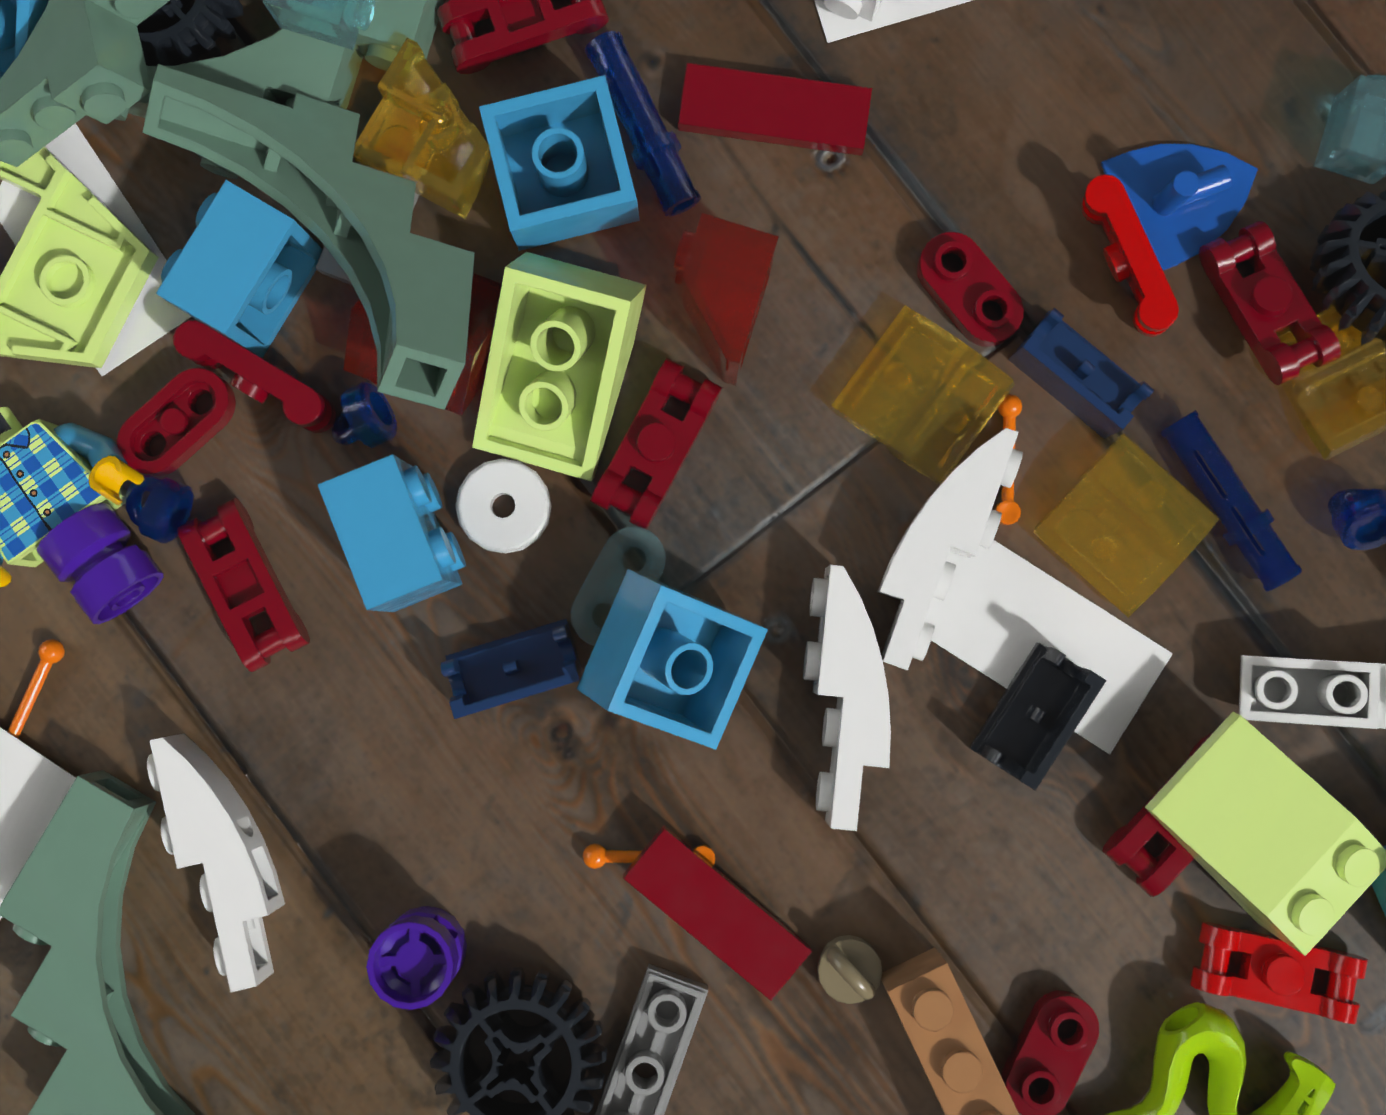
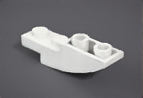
M1005 428L975 450L928 498L905 531L889 561L877 591L878 593L901 600L882 653L883 662L908 670L912 658L920 661L924 660L935 629V625L925 622L932 599L934 597L944 601L956 569V564L946 561L948 553L951 551L970 558L976 556L979 546L989 549L992 545L1002 516V512L992 509L1000 485L1011 488L1023 456L1022 451L1013 449L1019 432Z
M830 565L825 568L824 579H813L810 616L820 617L818 642L807 641L803 671L804 680H814L813 693L838 697L837 708H826L824 715L822 745L832 747L830 773L819 772L816 810L826 811L825 821L831 829L857 831L863 766L889 768L891 724L889 694L883 659L873 625L861 596L844 566Z
M1241 655L1239 715L1251 721L1386 729V664Z
M185 734L150 740L152 754L148 756L147 770L153 788L161 792L166 816L161 821V836L164 847L169 854H174L177 869L203 863L205 874H202L200 878V894L206 910L214 914L218 937L215 938L213 947L215 964L222 976L227 975L230 993L256 987L274 973L262 917L270 915L285 905L278 875L264 838L248 807L229 779Z

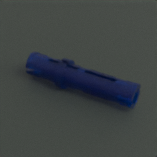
M609 31L598 35L587 44L585 53L591 60L598 76L605 75L613 108L634 148L631 154L632 160L637 169L645 171L662 205L665 216L679 215L694 207L701 200V195L696 190L678 153L681 149V144L675 133L667 131L648 89L624 44L621 32Z
M1195 410L1160 433L1163 437H1166L1193 478L1194 483L1201 490L1227 531L1223 534V537L1229 546L1234 544L1238 546L1262 582L1265 591H1271L1302 572V568L1299 564H1296L1270 525L1275 519L1268 508L1260 510Z

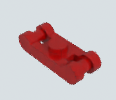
M1104 174L1097 176L1086 187L1081 205L1082 213L1087 221L1102 225L1111 244L1103 248L1109 269L1118 283L1127 279L1138 302V306L1133 314L1134 327L1144 336L1154 337L1161 335L1178 317L1179 307L1177 300L1123 184L1113 175Z
M1202 922L1198 941L1205 945L1201 965L1193 966L1190 981L1191 987L1215 995L1238 997L1320 1015L1343 1023L1356 1024L1360 1004L1353 1000L1357 979H1365L1368 965L1367 958L1317 945L1304 956L1276 936L1211 922ZM1231 951L1242 952L1238 974L1227 972ZM1315 968L1330 971L1326 993L1311 990Z

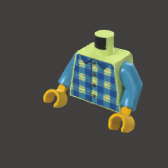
M0 407V588L7 586L12 578L10 573L1 566L3 558L9 565L37 567L44 562L36 550L40 541L63 520L84 508L99 503H107L115 511L132 499L122 484L126 480H130L134 484L140 485L144 480V476L127 464L123 454L112 438L75 423L56 425L41 419L35 420L23 428L10 408Z

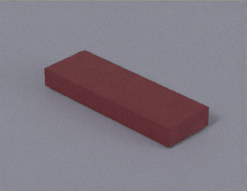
M687 63L678 131L862 156L865 146L872 88Z
M663 825L623 873L625 881L770 1001L773 1000L812 953L807 943L665 825Z

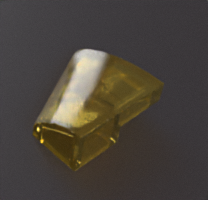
M406 38L377 86L383 98L357 139L353 157L364 166L416 182L415 193L466 219L487 172L491 157L490 146L474 123H471L460 109L457 99L446 83H442L425 59L418 43Z

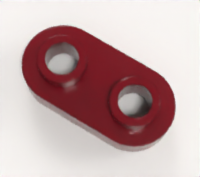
M958 232L941 233L926 244L917 262L919 281L959 331L970 342L984 347L996 346L1008 340L1021 325L1024 314L1023 303L1017 291L970 237ZM945 254H955L962 262V270L958 272L946 270L942 265L941 257ZM987 301L997 303L1002 309V318L997 321L986 318L982 312V304Z
M192 368L179 373L131 415L120 428L117 437V447L123 454L127 464L139 473L149 476H165L176 471L230 422L236 407L233 389L225 379L206 369ZM205 393H210L213 398L211 409L204 414H199L196 409L198 398ZM163 435L166 441L165 449L160 455L153 456L150 452V442L155 436Z
M1064 990L1052 991L1043 995L1035 1003L1004 1065L1001 1077L1018 1113L1021 1115H1057L1066 1106L1099 1037L1098 1018L1094 1010L1075 993ZM1066 1019L1076 1020L1077 1029L1074 1035L1065 1039L1059 1038L1057 1030L1060 1023ZM1037 1078L1048 1079V1089L1043 1095H1029V1086L1033 1080Z

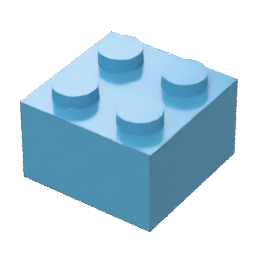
M605 75L479 106L509 229L519 251L640 221L637 198Z
M225 180L219 192L209 195L200 206L195 221L197 227L185 247L175 251L165 263L161 273L162 284L156 294L199 322L207 325L258 357L263 358L317 270L316 265L323 249L294 219Z
M392 454L318 484L366 610L396 612L463 585L458 570L466 567L465 559L453 532L445 533L438 523L434 511L443 508V505L429 473L422 475L417 465L411 466Z
M628 569L576 689L609 712L716 750L768 629L731 611Z

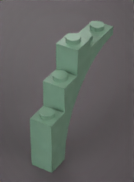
M49 0L44 13L21 52L0 78V161L18 167L87 115L104 124H109L151 92V84L137 26L170 0Z
M321 0L312 10L271 37L225 56L166 67L292 108L296 93L347 110L363 56H365V60L368 63L387 72L400 73L402 67L423 72L439 20L437 10L444 4L445 0ZM146 66L152 88L157 66ZM150 93L115 119L125 121L128 113L145 118ZM198 155L201 158L200 166L226 178H238L237 174Z
M158 64L153 78L142 133L195 152L241 176L292 213L323 243L349 277L367 313L377 350V392L445 410L466 362L475 253L410 233L416 182L352 162L360 114L296 93L293 106L290 108Z
M103 770L77 776L0 905V916L14 924L13 931L19 937L33 944H49L52 946L11 1016L28 1026V1033L37 1041L49 1046H62L67 1049L28 1115H195L169 1086L143 1041L127 996L120 947L123 894L135 847L156 801Z

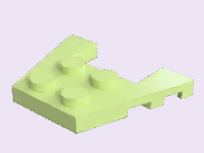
M43 147L18 167L0 161L1 180L41 198L0 276V356L102 368L159 257L46 147Z

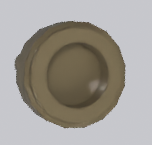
M852 935L839 936L826 943L819 953L817 962L818 977L822 987L829 996L838 1002L846 1004L860 1003L874 997L877 988L880 986L883 972L881 960L871 944L860 937Z

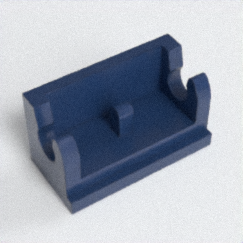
M1054 307L1043 317L1008 360L1105 439L1122 431L1134 417L1131 412L1141 401L1146 400L1153 393L1154 389L1145 381L1138 383L1065 323L1062 320L1064 315Z
M567 619L446 655V661L441 662V673L444 677H448L453 692V697L450 698L449 703L454 719L580 681L583 674Z

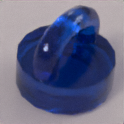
M361 382L343 392L341 395L343 411L336 418L332 427V436L335 442L344 446L361 440L368 447L375 448L395 437L397 421L394 412L383 393L377 392L376 386L368 382Z
M143 475L144 480L140 485L131 482L125 497L126 511L130 520L139 527L141 535L166 544L178 536L177 527L187 522L193 506L194 495L190 486L171 478L165 477L161 480L154 476ZM149 491L150 494L147 497L144 506H142L144 492Z
M1353 488L1339 491L1329 499L1327 507L1332 515L1331 524L1344 546L1352 550H1368L1386 543L1385 490Z

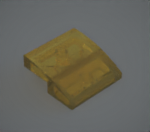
M905 305L831 406L836 415L886 445L890 454L941 485L1015 383L1011 377L970 346Z
M1322 312L1317 317L1322 324L1329 326L1336 334L1341 347L1340 358L1321 367H1316L1313 364L1300 369L1298 377L1281 384L1300 422L1325 461L1386 431V350L1381 339L1374 338L1371 342L1361 346L1362 332L1351 326L1350 328L1338 331L1339 320L1342 317L1338 312ZM1291 331L1279 336L1280 341L1289 346L1297 343Z
M1123 432L1079 477L1078 483L1034 527L1033 533L1129 618L1188 557L1218 522L1219 517Z

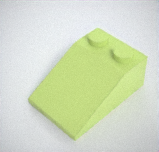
M525 252L505 266L472 448L592 482L634 345L647 285Z
M1232 712L1145 806L1159 823L1260 926L1304 956L1312 950L1386 869V849L1366 827L1246 719L1235 712Z

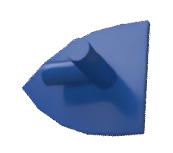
M1158 144L1132 150L1100 163L1104 174L1113 175L1123 184L1163 271L1198 255L1202 245L1216 240L1229 228L1246 203L1258 168L1227 152L1195 144Z

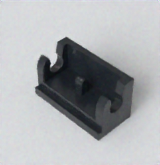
M1036 642L969 746L971 750L1035 791L1107 681L1093 671L1071 662L1059 650L1044 646Z

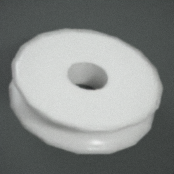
M503 458L484 462L469 472L459 487L456 501L458 521L468 538L486 550L505 554L524 550L537 541L549 524L552 508L548 488L538 473L520 461ZM501 495H510L515 501V510L508 517H497L493 511L495 499Z

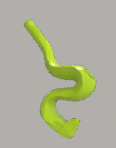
M1199 1002L1188 1004L1172 1013L1164 1020L1157 1034L1153 1075L1150 1089L1141 1102L1130 1108L1113 1111L1104 1115H1174L1185 1094L1193 1059L1197 1054L1201 1053L1207 1057L1209 1062L1207 1097L1209 1115H1239L1237 1113V1103L1244 1079L1246 1052L1244 1040L1234 1020L1223 1010ZM1287 1051L1284 1054V1059L1290 1069L1288 1080L1266 1103L1247 1115H1320L1328 1103L1336 1084L1319 1066L1296 1053Z

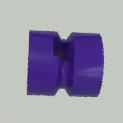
M107 503L91 505L63 520L40 541L36 549L38 555L60 582L75 581L70 593L93 624L110 621L125 613L147 597L164 578L163 572L146 551L140 550L137 545L126 546L131 536L130 530Z
M422 906L409 909L398 917L377 937L368 954L366 968L369 982L379 998L393 1007L413 1010L426 1007L441 997L465 962L467 942L463 928L454 916L436 907Z

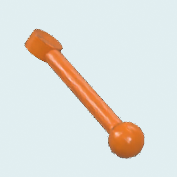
M1007 394L998 401V412L1003 416V430L1008 428L1016 431V417L1021 413L1022 402L1016 395ZM1014 482L1011 488L1002 486L1001 502L994 508V510L1002 512L1000 520L1002 525L1014 524L1021 515V509L1014 501Z
M48 639L39 646V664L7 730L8 733L17 739L24 728L52 665L64 657V646L58 640Z
M595 843L590 844L584 849L582 858L586 866L597 869L604 866L605 863H633L642 851L606 850L602 845ZM703 844L693 848L714 866L715 854L712 848Z

